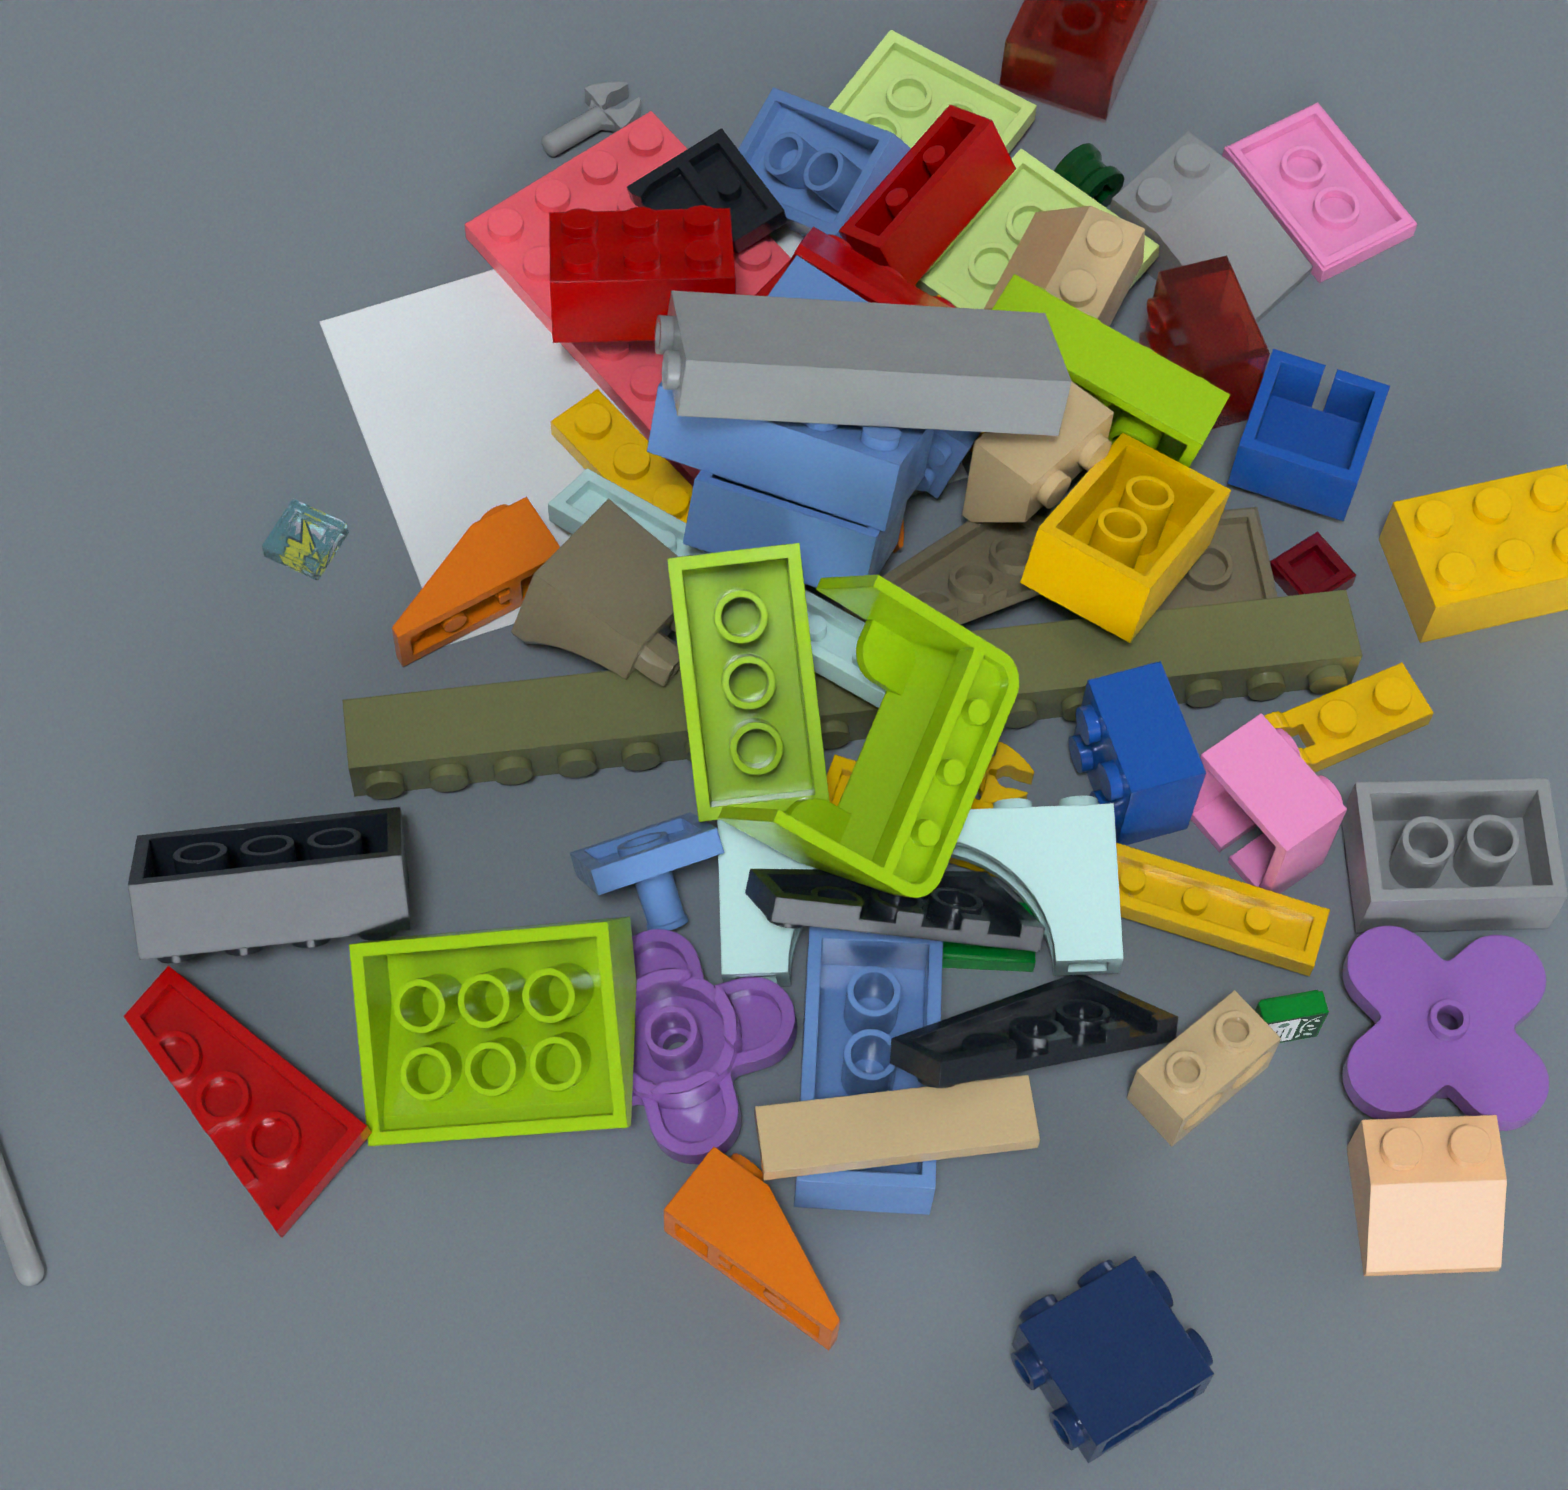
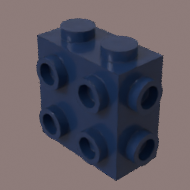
M1136 1256L1117 1267L1112 1260L1098 1264L1077 1281L1080 1289L1060 1301L1056 1299L1054 1294H1051L1030 1305L1019 1316L1022 1324L1018 1325L1012 1343L1015 1352L1011 1353V1359L1020 1378L1030 1390H1035L1038 1387L1041 1389L1054 1409L1049 1414V1417L1060 1440L1071 1451L1078 1447L1088 1463L1204 1393L1214 1375L1210 1368L1213 1364V1358L1206 1343L1194 1329L1189 1328L1185 1331L1170 1308L1173 1306V1298L1165 1282L1154 1270L1146 1272Z

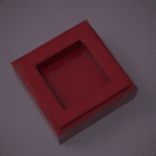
M1318 531L1270 561L1274 581L1287 596L1347 590L1353 586L1357 576Z

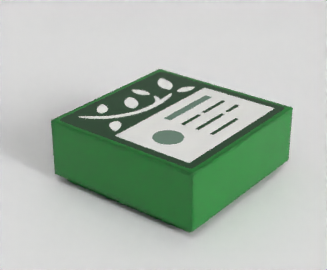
M1312 990L1262 999L1258 1002L1255 1012L1281 1038L1279 1043L1316 1037L1329 1010L1323 991Z

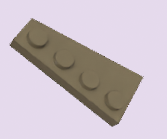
M1035 513L1026 522L967 521L882 577L961 625L1040 595L1038 592L1021 584L1020 581L1038 527L1046 519ZM842 606L843 611L866 622L864 618Z

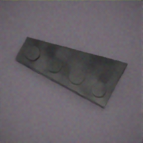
M750 869L745 894L763 912L768 921L785 928L795 929L812 926L1040 952L1045 927L986 871H945L939 885L930 894L919 898L895 896L819 869Z
M1068 975L891 1038L890 1064L916 1076L917 1080L925 1086L948 1088L956 1084L1172 1042L1176 1038L1178 1016L1089 976Z

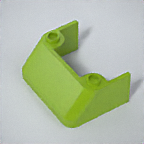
M878 574L821 578L816 588L817 591L866 620L857 641V663L860 671L869 681L886 690L840 802L836 806L821 798H802L791 804L785 813L779 809L723 806L718 818L799 863L895 896L923 897L930 894L939 885L1017 697L1019 673L1014 661L1007 653Z

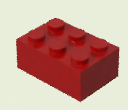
M698 205L688 209L653 210L647 207H634L625 211H591L589 209L576 208L566 212H549L550 298L553 343L655 340L656 320L658 315L668 316L671 291L736 294L730 208H712L710 206Z

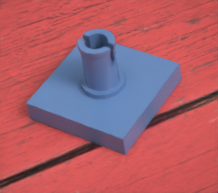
M689 812L570 852V856L577 877L597 895L635 883L648 924L647 930L664 929L670 931L688 922L672 870L723 854L724 850L717 828L706 821L699 822L698 816Z

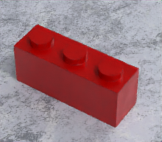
M949 105L840 228L839 233L841 237L851 245L854 251L878 265L889 266L897 270L907 282L915 286L1016 170L993 121Z

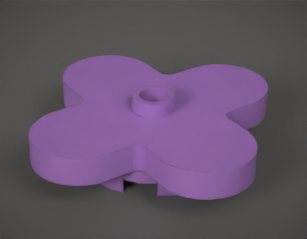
M1397 926L1374 927L1362 933L1354 941L1344 961L1343 981L1349 996L1374 1021L1375 1025L1355 1042L1343 1066V1084L1352 1103L1360 1111L1372 1118L1397 1119L1414 1116L1434 1098H1450L1466 1116L1497 1115L1499 1131L1518 1129L1529 1123L1547 1098L1549 1076L1541 1058L1515 1032V1028L1532 1014L1545 992L1546 974L1537 954L1528 945L1513 937L1489 935L1473 941L1453 959L1446 961L1441 959L1415 933Z
M647 930L632 937L637 982L632 1106L642 1105L645 1107L654 1139L666 1155L678 1162L700 1164L713 1146L725 1154L739 1135L742 1118L734 1088V1080L738 1076L768 1068L782 1060L795 1042L798 1028L797 1018L790 997L783 988L773 981L761 977H743L713 986L705 980L697 952L686 938L669 930ZM674 1043H685L679 1048L668 1050Z

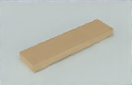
M1029 1075L971 1081L948 1088L927 1086L756 1106L754 1113L763 1180L1038 1148L1040 1142Z

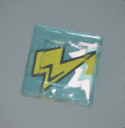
M292 499L262 545L264 557L318 581L349 534L347 522Z

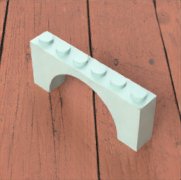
M1070 796L1059 800V806L1033 807L1032 801L1028 799L1010 798L996 801L993 803V808L970 809L951 857L967 861L985 869L1006 883L1022 898L1035 918L1045 927L1044 936L1052 959L1053 975L1120 973L1124 957L1114 803L1098 804L1096 797ZM717 820L718 833L724 850L723 854L718 855L721 975L723 982L743 977H761L773 981L780 987L791 986L794 952L803 927L795 929L785 928L767 920L763 912L745 894L750 869L817 868L799 863L728 823Z

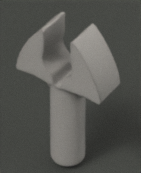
M602 82L586 86L585 103L589 106V110L543 136L541 140L543 149L549 156L555 157L600 130L613 133L619 131L640 118L641 97L629 102L623 108L615 109L610 107L628 99L627 82Z

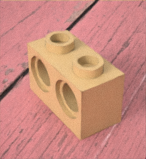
M1234 990L1137 1069L1127 1099L1172 1147L1268 1068L1281 1038Z

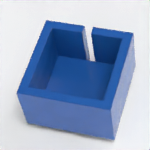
M1273 349L1240 440L1227 484L1344 521L1390 385L1337 369L1324 410L1320 411L1312 408L1326 365Z
M1161 661L1087 680L1082 705L1076 708L1077 725L1074 735L1069 737V751L1077 772L1087 773L1093 789L1090 792V796L1096 797L1098 804L1114 803L1116 843L1129 845L1187 829L1206 771Z

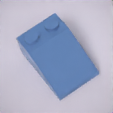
M774 87L738 148L785 210L787 223L784 226L803 236H806L814 226L827 235L831 234L841 237L839 233L840 228L911 149L892 132Z

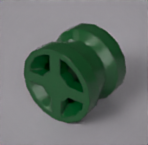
M1090 143L1082 144L1073 149L1060 161L1054 172L1104 207H1107L1111 203L1112 198L1120 192L1125 180L1123 174L1116 167L1106 166L1102 162L1101 152Z

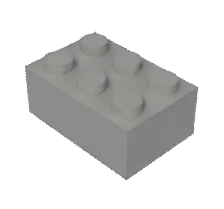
M1549 778L1355 782L1345 806L1347 811L1343 817L1342 825L1356 933H1364L1378 926H1397L1409 931L1537 929L1550 927L1566 901L1568 894Z

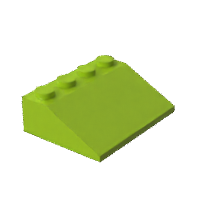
M630 916L390 937L383 940H368L349 944L366 1125L372 1132L367 1138L368 1146L614 1129L631 1126L637 982Z

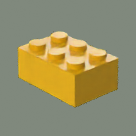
M1122 433L1111 445L1107 456L1096 463L1038 527L1020 583L1100 626L1105 631L1131 643L1211 544L1231 489Z
M1567 464L1393 502L1379 537V542L1420 643L1568 610Z

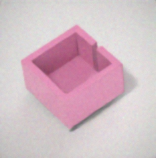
M1261 713L1201 754L1200 759L1206 775L1191 816V821L1218 852H1221L1257 826L1263 832V834L1229 857L1228 863L1245 883L1281 894L1324 863L1347 808L1343 805L1342 797L1335 785L1328 778L1322 775L1317 776L1300 757L1295 741L1286 731L1281 728L1275 729Z

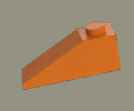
M527 497L511 505H498L487 511L479 521L473 523L393 625L392 633L396 656L402 667L521 607L534 573L560 548Z
M713 1146L665 1207L664 1231L824 1348L830 1350L837 1341L840 1319L770 1187L763 1182L762 1171L744 1156L733 1153L729 1158Z

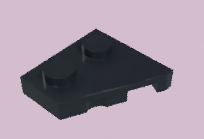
M722 128L627 186L630 199L638 207H647L653 210L688 209L698 205L710 206L712 208H730L733 251L736 253L743 251L787 223L785 210Z

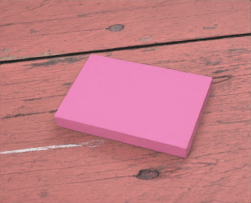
M1318 102L1225 147L1222 156L1236 167L1313 266L1311 273L1319 283L1414 236L1418 225Z

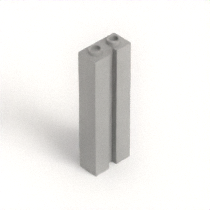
M671 291L668 316L658 315L655 327L656 354L663 355L662 386L665 390H672L677 416L1059 436L1072 382L1046 313Z

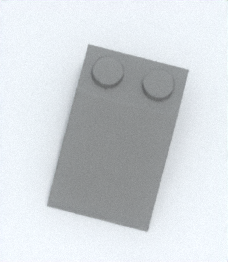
M1187 131L1112 198L1110 211L1121 219L1145 228V236L1159 245V257L1145 272L1235 342H1238L1311 274L1313 268L1311 263L1236 167L1190 131Z

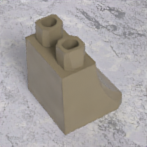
M608 498L534 573L511 633L525 644L549 645L576 653L602 665L624 679H627L637 669L643 675L664 687L680 669L678 645L667 637L672 630L676 632L667 558L678 556Z

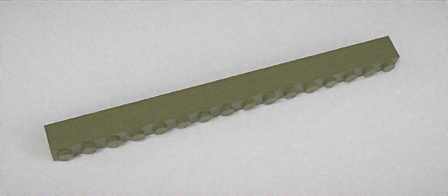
M1346 590L1157 610L1131 643L1105 631L1085 618L971 631L1007 653L1017 667L1019 690L1004 726L1007 728H1021L1034 723L1036 720L1064 717L1069 721H1076V708L1082 705L1087 680L1159 661L1163 665L1178 704L1187 703L1192 707H1207L1228 698L1249 696L1253 700H1268L1284 692L1308 689L1319 694L1330 693L1352 683L1363 656ZM637 669L627 679L609 670L342 700L348 769L354 797L367 795L374 799H390L409 790L432 788L439 792H453L463 789L472 783L496 781L504 785H515L524 783L534 776L560 774L564 777L578 778L587 776L596 769L624 767L629 770L639 771L653 768L660 762L685 759L691 762L680 669L664 687L643 675ZM814 672L823 749H834L847 744L849 741L866 739L879 708Z

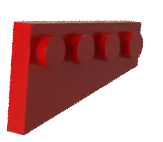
M169 965L124 1015L128 1024L180 1094L194 1117L229 1163L231 1169L251 1194L275 1231L282 1238L372 1133L367 1125Z

